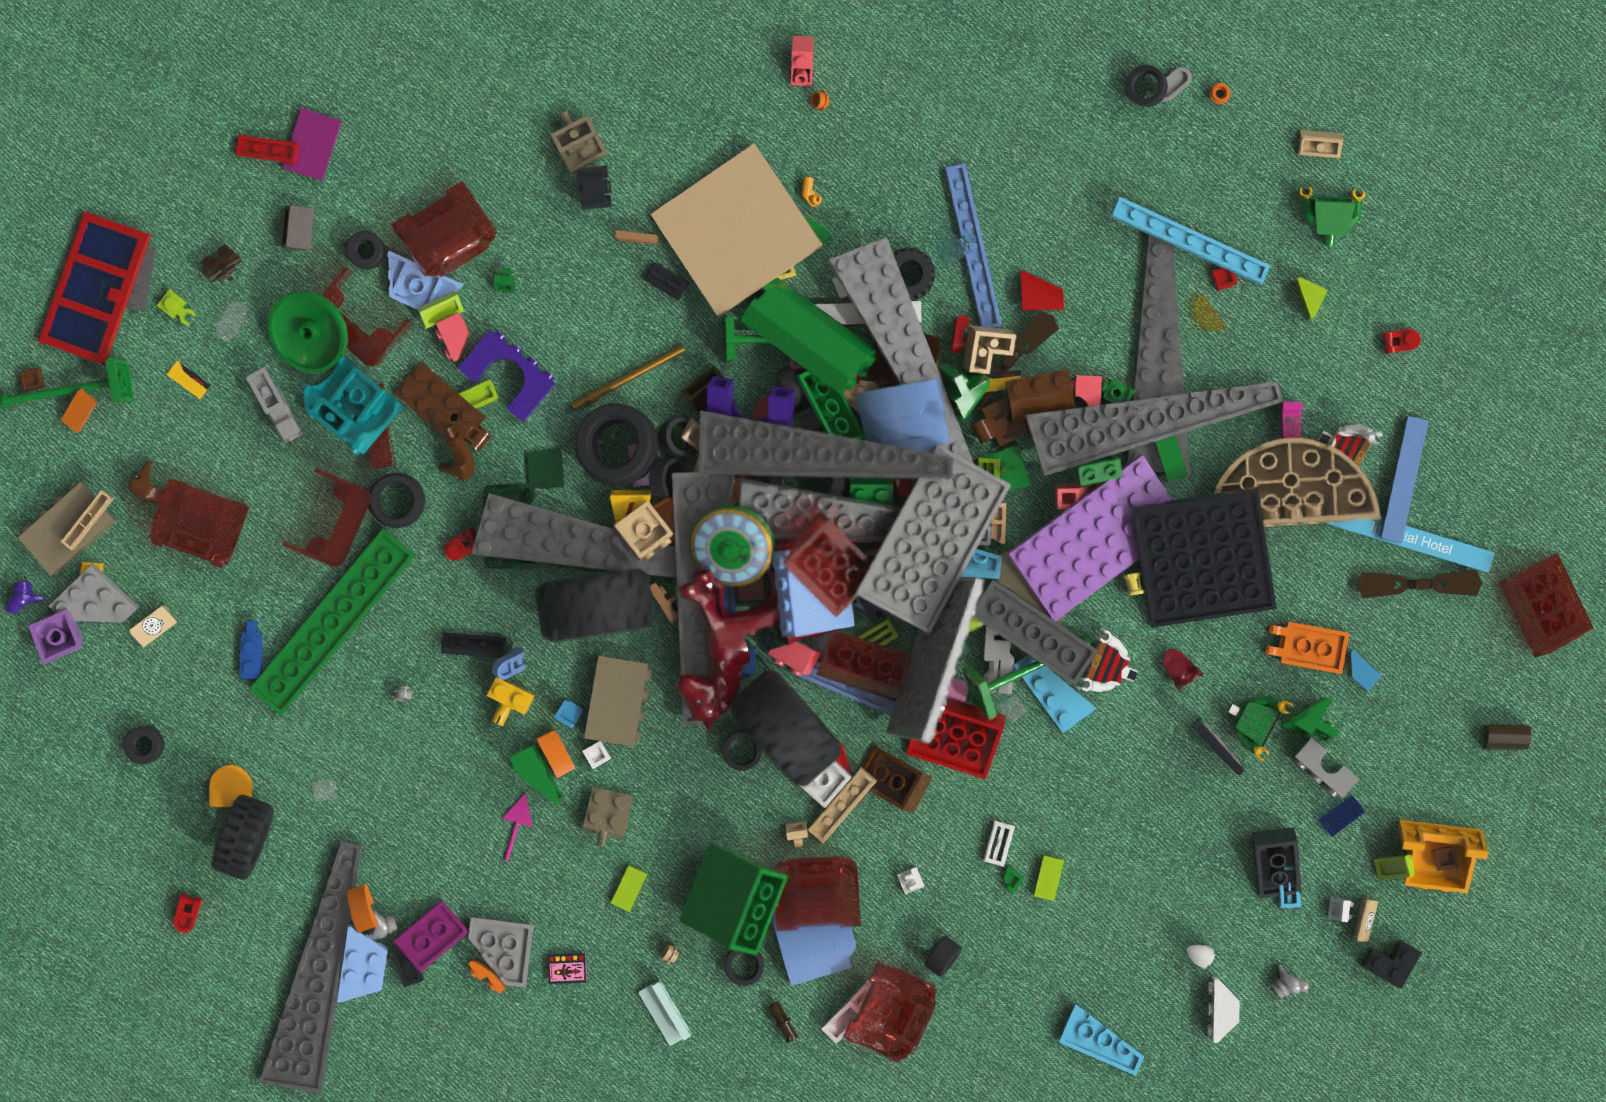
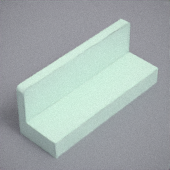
M660 979L639 991L640 997L670 1046L682 1039L686 1040L691 1037L692 1033Z

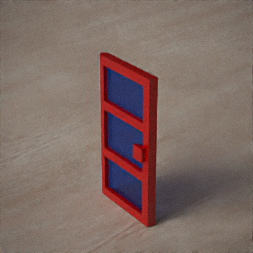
M83 211L37 341L41 344L44 343L106 365L105 360H108L152 235L96 216L88 211Z

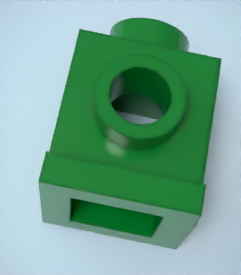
M1111 379L1109 383L1107 381L1104 383L1101 389L1103 394L1101 399L1110 404L1130 401L1135 390ZM1115 389L1120 391L1119 397L1113 395Z

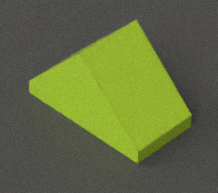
M1302 277L1294 280L1309 320L1316 316L1328 290Z

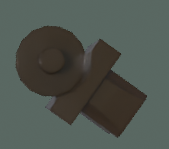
M224 244L217 250L220 255L218 259L214 261L209 256L201 261L203 266L202 273L213 283L215 280L221 281L225 277L229 281L233 280L234 278L231 273L237 269L235 266L243 260L233 249Z

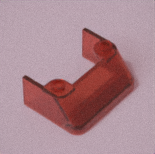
M346 266L322 295L332 302L337 309L344 302V294L340 288L354 273ZM341 313L348 332L347 349L370 367L380 365L414 325V322L406 318L394 334L385 328H378L368 336Z
M315 468L314 472L336 481L333 487L334 495L346 503L329 540L315 537L309 542L307 549L290 541H283L282 546L331 567H339L348 556L372 498L370 492L359 485L321 468Z

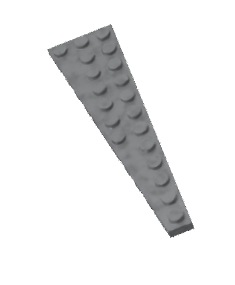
M1149 234L1133 401L1184 394L1174 247ZM1187 432L1177 434L1176 439L1187 473L1190 475ZM1155 442L1128 450L1127 464L1137 456L1143 455L1154 472H1164Z
M887 237L827 260L838 280L847 291L849 299L854 303L859 316L868 327L869 333L873 340L876 341L877 347L899 384L906 385L940 379L950 442L939 445L973 463Z
M1276 381L1025 415L1042 474L1046 476L1283 402V398Z
M700 411V475L953 479L954 457Z
M699 472L672 473L681 675L690 674L699 679H709L710 677L709 658L705 650L706 621L695 602L681 597L678 587L693 581L692 575L700 571L692 558L690 550V538L696 523L709 510L718 506L731 505L735 475H700ZM700 586V590L703 591V592H706V591ZM682 696L683 725L703 724L702 721H696L691 717L688 703Z
M741 479L740 506L758 514L769 526L774 540L793 539V541L883 543L902 508ZM992 523L989 524L978 545L991 544Z
M490 493L488 494L471 553L474 555L614 571L640 568L649 575L676 578L674 546L667 545L663 549L659 546L653 551L655 555L646 562L644 559L638 561L615 529Z
M342 841L259 1083L315 1093L322 1092L348 926L351 920L347 890L356 887L363 844Z

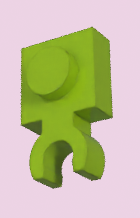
M171 289L157 304L160 309L173 319L179 315L180 321L186 325L190 324L185 319L186 314L190 313L194 317L197 315L193 310L185 309L184 307L187 302Z

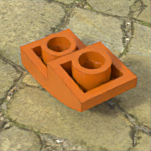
M555 728L536 738L557 778L575 769Z
M367 884L347 890L350 912L357 933L379 925L371 908L374 901Z
M475 958L468 963L470 965L468 969L474 978L478 977L480 981L488 977L487 983L493 991L496 990L499 994L508 987L500 980L497 973L485 963Z

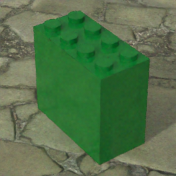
M709 843L679 922L729 949L757 955L788 876L738 850Z

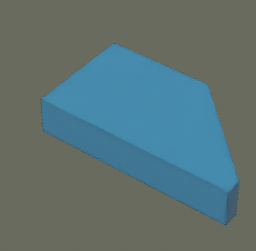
M1351 650V678L1366 691H1369L1382 675L1354 650Z

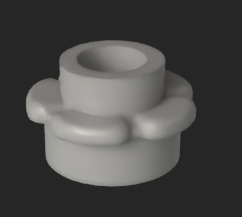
M398 686L397 690L393 691L395 693L394 699L398 701H411V697L414 694L413 691H410V687Z

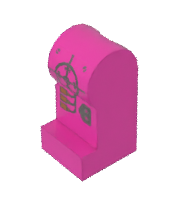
M1280 402L1281 439L1300 438L1302 402Z

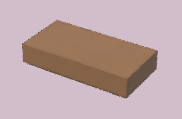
M616 230L615 234L617 241L657 245L659 241L658 235L619 230Z

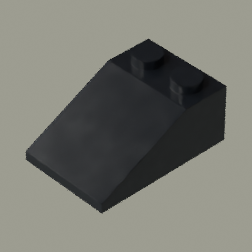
M1294 827L1252 832L1259 897L1279 896V886L1283 885L1284 896L1294 895L1296 892L1302 894L1298 840ZM1284 866H1294L1295 870H1286ZM1278 873L1283 874L1281 881L1279 880ZM1288 883H1291V891L1288 890Z

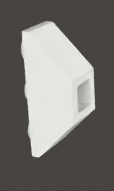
M1212 977V982H1208V994L1211 995V1003H1208V1016H1211V1024L1207 1026V1035L1211 1037L1213 1043H1218L1239 1023V1000L1217 977Z

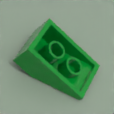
M536 743L509 757L511 761L508 764L513 773L517 772L520 778L555 804H559L564 800Z

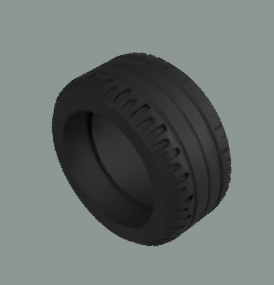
M386 474L380 477L370 489L368 496L369 509L373 517L384 526L391 528L407 527L416 522L422 515L425 508V493L419 482L407 474ZM391 483L407 485L414 495L413 508L405 517L391 518L381 509L380 495L383 489Z

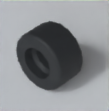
M359 231L349 238L346 244V255L354 266L363 270H371L383 262L385 245L376 234L370 231ZM364 242L370 243L374 248V252L369 258H362L358 254V247Z
M150 726L134 728L127 734L123 747L125 754L131 761L136 764H147L154 762L162 755L165 742L162 734L157 729ZM141 737L149 738L152 743V748L148 753H141L137 749L136 744Z
M944 936L930 953L924 964L925 967L937 976L942 977L955 962L962 947L948 936Z

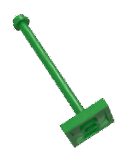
M725 317V362H734L735 346H739V344L770 343L761 335H738L734 331V317Z
M119 359L105 360L108 379L12 396L3 393L0 395V407L8 409L11 404L73 394L77 393L81 388L84 391H91L110 387L112 402H134L128 361Z
M1019 445L980 456L981 458L1000 459V479L1011 485L1008 492L1031 485ZM984 463L985 471H987V463ZM992 463V475H994V463Z
M1089 635L1080 636L1082 640L1093 646ZM1035 661L988 684L970 665L962 668L972 703L990 720L997 716L990 692L1045 665Z

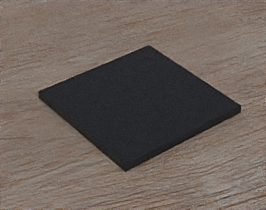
M1258 487L1131 507L1151 628L1277 609Z

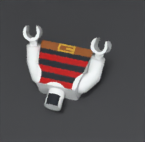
M1352 424L1339 427L1335 435L1323 431L1318 442L1336 448L1359 466L1370 444H1380V442L1375 440V436L1381 437L1383 434L1381 432H1373L1362 424Z
M1104 628L1100 629L1104 632L1101 638L1096 636V639L1099 640L1096 647L1098 652L1090 662L1085 677H1080L1084 684L1082 687L1077 686V689L1096 692L1112 690L1115 685L1119 686L1122 678L1134 682L1138 670L1128 667L1130 658L1127 657L1128 651L1119 639L1111 635Z

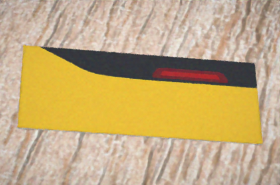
M176 361L167 373L169 377L199 399L202 398L211 386L179 361Z
M1021 370L984 374L990 380V386L986 392L1006 390L1005 382L1020 379Z

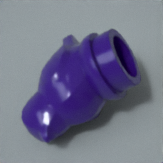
M31 582L13 583L14 588H12L13 593L9 597V603L4 609L11 614H16L21 608L33 601H44V597L36 596L31 592L33 589Z

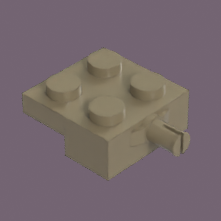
M565 111L564 114L567 120L563 113L559 115L565 126L550 135L572 174L577 169L608 155L588 115L572 122L568 112Z
M592 787L583 831L599 834L596 846L600 847L601 844V848H605L607 836L624 840L633 795Z

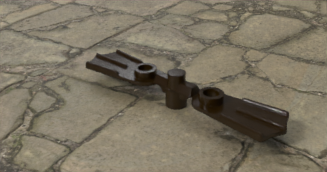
M1039 311L1017 339L1013 355H1007L998 368H990V374L1006 372L1015 365V362L1022 356L1021 354H1030L1059 329L1054 316ZM1027 341L1029 348L1023 349L1021 347L1022 342ZM995 391L985 392L974 409L980 411Z
M1477 570L1438 574L1433 580L1418 578L1407 581L1401 575L1361 572L1356 586L1362 598L1401 594L1406 588L1424 590L1432 589V587L1438 593L1478 596L1482 581ZM1396 580L1401 584L1398 589L1393 586ZM1439 580H1443L1445 582V585L1442 588L1438 586Z

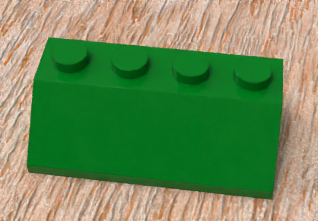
M809 371L797 376L826 434L857 440L865 438L843 393L839 394Z

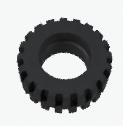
M246 795L236 797L221 827L213 851L211 866L215 871L241 880L247 879L251 875L271 827L274 808L271 804Z

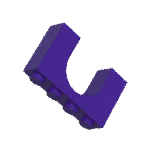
M489 330L458 369L473 382L477 383L493 363L503 359L517 362L524 372V386L507 409L525 423L555 387L556 383L553 381L555 377L547 370L541 372L536 368L539 364L531 357L525 359L521 355L522 350L514 343L511 346L504 341L506 337L498 330L495 332Z
M713 376L707 386V412L794 428L795 389L774 386L769 395L768 416L755 420L745 417L735 407L733 400L734 379Z

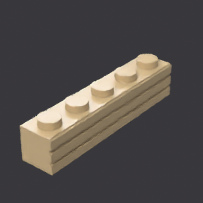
M101 490L67 535L61 540V543L70 550H74L114 500V497L105 490Z

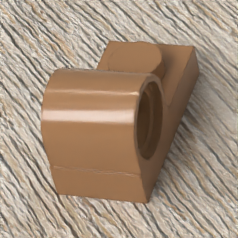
M657 582L650 586L652 594L670 622H673L678 618V611H675L672 607L673 601L677 600V596L668 600L666 598L668 592L663 584L658 585Z

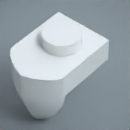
M1206 944L1193 945L1186 949L1190 959L1204 969L1211 965L1215 954H1213L1214 949Z

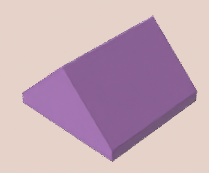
M67 609L28 626L43 664L83 648L82 631Z

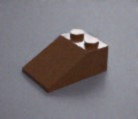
M873 745L862 765V768L877 780L869 791L911 814H914L933 778Z

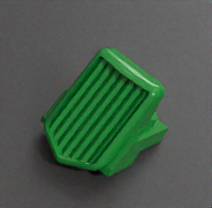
M944 363L938 368L946 383L944 385L957 421L965 420L989 388L990 380L983 373L968 372L965 375L963 373L960 374L955 367H950Z
M1328 697L1320 698L1316 703L1280 723V726L1285 729L1288 728L1305 740L1313 734L1328 744L1339 733L1335 729L1336 726L1327 720L1321 721L1332 702V699Z

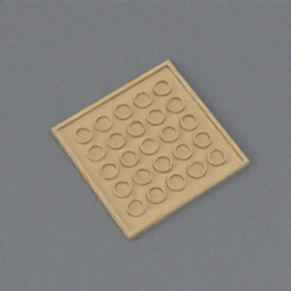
M755 143L651 214L718 317L823 246Z

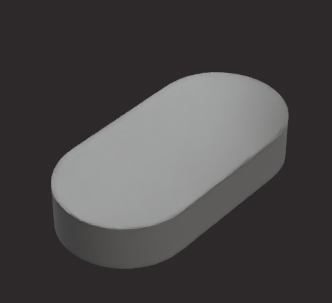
M1178 67L1166 76L1168 89L1166 96L1161 102L1171 101L1190 84L1192 75L1187 68ZM1159 83L1156 85L1154 89V94L1157 92L1159 88Z

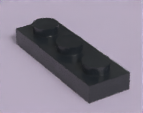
M444 632L441 643V653L489 658L503 657L506 648V638L447 632Z

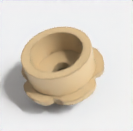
M667 944L663 949L660 958L665 961V964L676 961L679 955L677 946Z

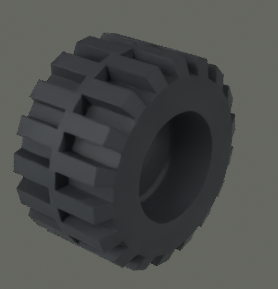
M905 247L904 249L896 250L893 255L898 267L905 262H912L918 265L921 270L920 281L914 286H906L910 299L916 301L924 297L931 290L936 275L935 266L930 256L928 257L926 252L920 251L918 248Z

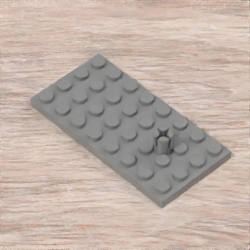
M936 444L932 453L954 457L953 479H917L855 594L929 634L1011 486L939 444Z
M961 576L930 634L921 629L919 630L885 733L930 743L935 734L937 719L945 709V707H942V704L946 705L948 686L955 674V665L962 653V644L964 638L968 635V626L975 614L977 599L982 593L983 580Z

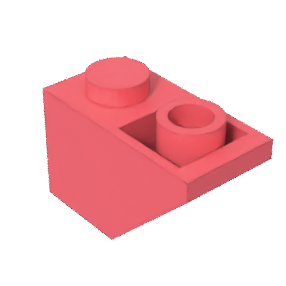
M793 36L791 85L812 86L814 37Z
M457 313L436 323L438 329L435 330L439 340H444L447 346L444 351L448 359H453L455 363L461 360L470 335L462 315Z
M1054 483V504L1057 509H1067L1097 487L1095 483L1083 486L1080 483Z
M800 642L781 646L768 652L770 656L774 657L773 662L784 666V664L790 666L791 669L789 671L798 676L802 674L810 675L821 654Z

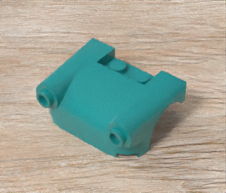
M344 356L336 364L334 371L325 381L315 386L307 384L302 393L304 394L305 413L313 419H317L338 438L346 441L349 444L347 448L356 455L359 453L364 454L404 408L400 401L382 389Z

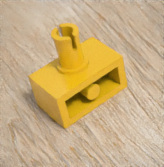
M496 677L487 696L498 701L500 705L491 721L494 723L498 722V725L504 726L511 710L526 714L536 694L506 679L501 680Z

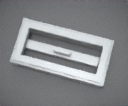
M994 820L983 861L1004 867L1015 828L1014 825ZM1000 826V833L996 843L993 858L991 859L989 858V855L991 852L997 827ZM1005 828L1009 829L1001 860L998 861L999 849Z

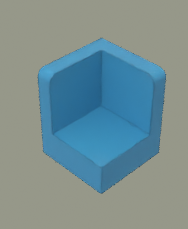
M565 699L554 718L573 728L585 709L569 699Z

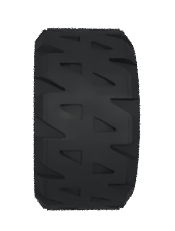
M640 568L544 582L535 591L541 636L550 642L648 628L655 619L649 575Z
M765 670L731 700V712L736 720L772 763L794 785L807 787L840 758L841 745L805 701L776 671Z

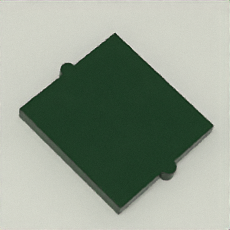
M543 449L542 452L527 453L530 489L545 488L549 490V488L565 487L562 450L547 451Z

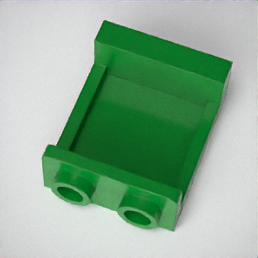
M1116 454L1074 467L1081 486L1123 477L1121 462L1116 457Z

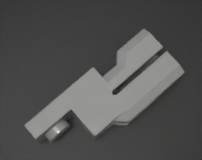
M264 367L247 376V381L263 410L270 417L281 441L287 443L304 434L283 393L274 384L267 369Z
M985 625L983 660L989 661V668L983 674V678L988 684L998 678L999 660V678L1013 672L1014 657L1010 654V642L994 640V636H998V633ZM1013 681L999 687L998 693L1012 694ZM997 689L991 691L990 693H997Z

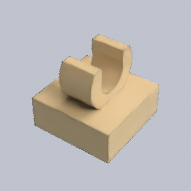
M806 821L785 824L787 840H794L795 847L803 846L802 838L808 837Z

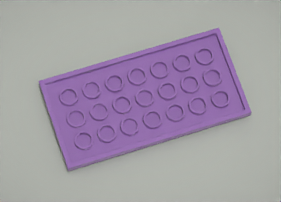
M1143 455L1137 456L1121 468L1122 478L1102 482L1007 552L1048 616L1054 621L1058 620L1140 559L1131 507L1172 500Z

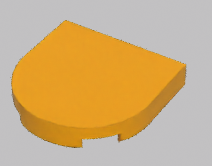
M226 765L219 768L210 780L209 807H231L239 795L252 797L253 783L249 774L237 765Z

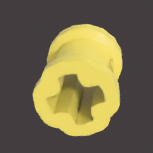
M1141 572L1123 575L1128 588L1127 596L1145 593L1140 579Z

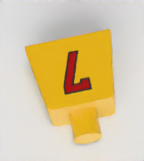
M611 490L610 499L615 523L620 522L645 502L649 501L650 503L651 490Z

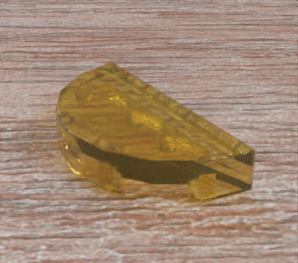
M1202 293L1196 299L1194 305V317L1197 323L1203 329L1210 331H1220L1226 328L1227 325Z

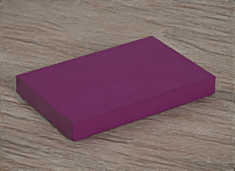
M301 108L290 141L300 144L297 165L283 163L282 168L323 181L342 121Z
M441 900L393 942L419 973H422L467 935L469 931L444 901Z

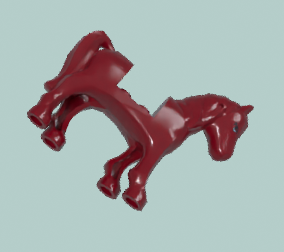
M786 539L776 543L774 549L775 552L795 550V544L793 539ZM773 560L767 570L769 578L767 598L761 604L747 610L734 612L724 610V589L720 582L714 580L711 569L696 572L692 575L693 581L678 587L681 597L695 602L706 621L705 650L709 658L710 677L709 679H699L690 674H683L677 680L676 689L688 703L691 717L696 721H702L707 730L711 729L714 720L730 708V702L739 690L744 665L750 663V654L743 635L750 636L755 634L757 629L761 627L767 628L774 625L784 644L791 645L804 637H821L827 632L782 637ZM700 586H701L706 592L701 591V590H700Z

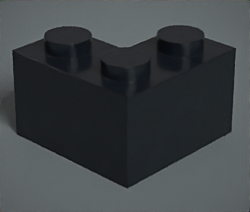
M1399 939L1389 957L1370 947L1360 965L1402 989L1422 952Z

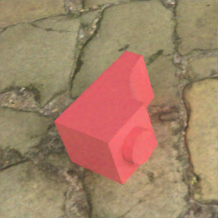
M1076 375L1075 380H1071L1074 397L1081 399L1087 407L1100 405L1102 377Z

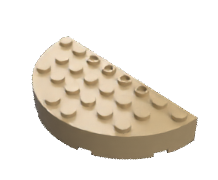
M1279 439L1264 443L1246 452L1224 473L1214 493L1258 487L1264 527L1381 520L1380 509L1374 490L1359 466L1336 448L1311 439Z

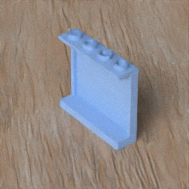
M845 542L773 552L782 637L801 636L854 626Z

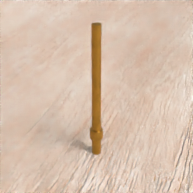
M681 344L601 388L585 393L586 396L571 404L574 410L588 403L593 404L603 395L686 351Z

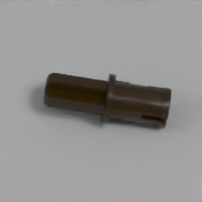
M776 1001L770 1004L769 1009L776 1021L775 1025L780 1028L786 1043L791 1042L790 1039L793 1041L798 1038L790 1022L791 1018L787 1017L780 1002Z

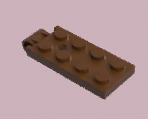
M420 362L394 392L397 397L446 439L447 435L444 427L451 424L455 434L460 433L463 440L478 452L492 437L488 431L480 426L487 417L423 362ZM452 414L458 415L457 421H451Z
M1007 396L980 409L985 419L971 425L980 444L996 438L998 447L1030 432L1027 421L1015 424L1008 421L1007 416L1011 412Z

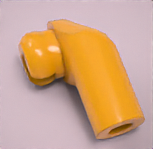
M803 177L802 198L810 206L816 207L820 205L822 198L812 189L814 178Z

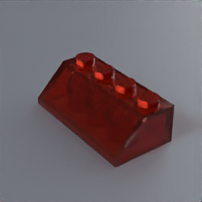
M831 630L816 675L896 701L902 689L911 655L837 630Z

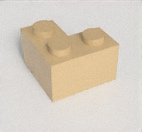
M969 325L963 367L969 372L990 374L993 354L1013 355L1016 334L1009 329Z

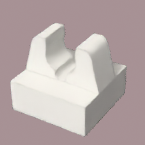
M917 867L897 874L905 894L924 887Z
M1330 897L1328 918L1348 922L1353 916L1349 914L1350 907H1354V903Z

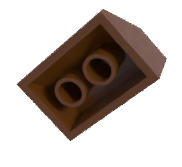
M1069 369L1005 382L1013 424L1025 422V415L1075 409Z

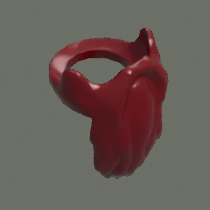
M1175 649L1166 651L1163 658L1164 667L1169 677L1174 681L1175 687L1181 693L1182 686L1189 685L1198 676H1204L1201 669L1194 666L1191 660L1182 652Z

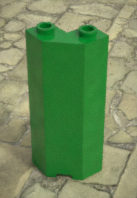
M778 277L766 284L763 288V294L750 303L741 321L839 394L846 390H852L857 382L855 378L858 373L864 368L869 369L874 363L875 358L873 356L877 350Z

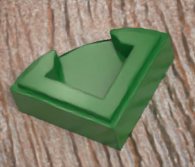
M1007 865L1004 871V882L1010 893L1014 894L1025 877Z

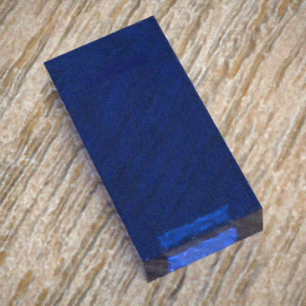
M1350 795L1318 820L1328 834L1333 837L1364 814L1365 811L1355 797Z

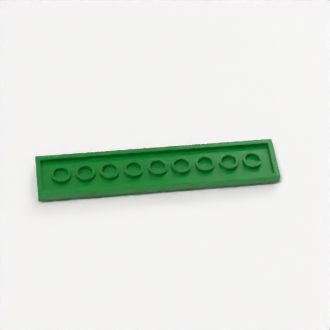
M383 528L249 690L280 716H283L414 559L416 554Z

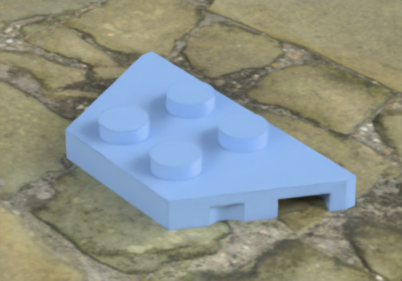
M388 251L390 298L417 309L449 293L457 292L463 287V284Z
M351 924L348 926L337 999L339 1003L382 990L388 948L375 942L367 934L357 933L355 926Z

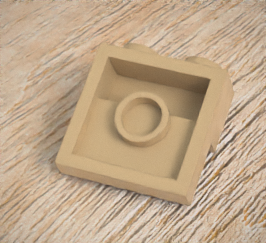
M649 501L614 525V528L638 561L644 559L646 562L655 555L653 551L660 546L663 549L672 542L670 538L673 536V532Z

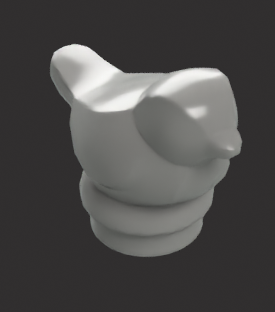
M373 911L379 925L368 929L367 935L376 941L377 939L385 938L387 934L397 932L394 915H386L384 917L379 915L377 911Z
M1278 964L1280 979L1275 980L1272 987L1282 999L1289 994L1295 995L1300 992L1308 994V981L1287 973L1282 964Z

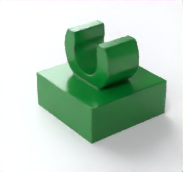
M503 267L501 275L494 274V291L516 292V278L511 276V268Z

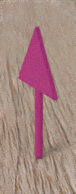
M526 793L502 818L515 822L505 861L509 860L519 824L532 827Z

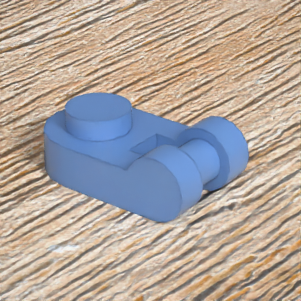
M521 647L513 648L511 653L496 660L492 667L493 674L499 679L505 680L525 670V661L523 660L524 649Z

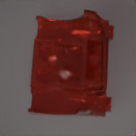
M463 180L446 190V196L414 216L408 213L391 224L396 235L402 240L412 255L419 271L425 277H443L487 250L490 242L496 237L497 229Z
M169 478L153 519L148 538L151 539L150 543L160 547L165 545L195 557L212 561V565L223 568L224 565H229L250 506Z
M838 856L799 858L781 861L774 866L773 869L788 876L776 906L777 931L798 930V927L840 925V928L861 926L857 862L853 861L852 858Z
M878 960L870 977L872 984L856 1018L851 1017L843 1037L851 1043L863 1045L882 1054L892 1062L900 1063V1060L905 1059L910 1054L913 1055L935 1010L937 990L934 983Z

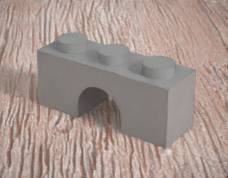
M1307 738L1292 755L1296 758L1294 763L1302 770L1307 768L1312 772L1310 777L1318 784L1323 782L1327 785L1326 791L1336 798L1338 795L1344 798L1358 782L1359 778L1341 764L1334 771L1325 772L1321 767V760L1328 751L1313 738Z

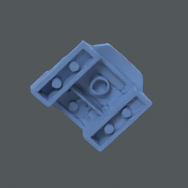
M940 379L856 393L858 411L861 414L866 441L932 453L936 444L950 442Z
M830 887L778 901L772 920L791 986L852 968L849 958L856 948V942L846 907L841 902L832 898Z

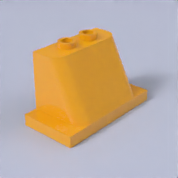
M1399 819L1398 830L1402 848L1407 849V855H1411L1416 874L1411 877H1404L1405 886L1436 889L1443 892L1468 893L1476 858L1487 859L1489 853L1483 830ZM1454 846L1458 868L1436 871L1433 849Z

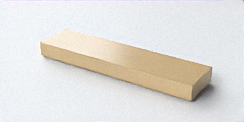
M861 767L808 828V831L821 843H824L877 780Z

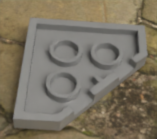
M92 563L48 607L56 614L67 609L75 621L124 622L139 606Z
M471 917L468 936L471 943L479 950L482 957L497 973L504 985L526 988L534 924Z

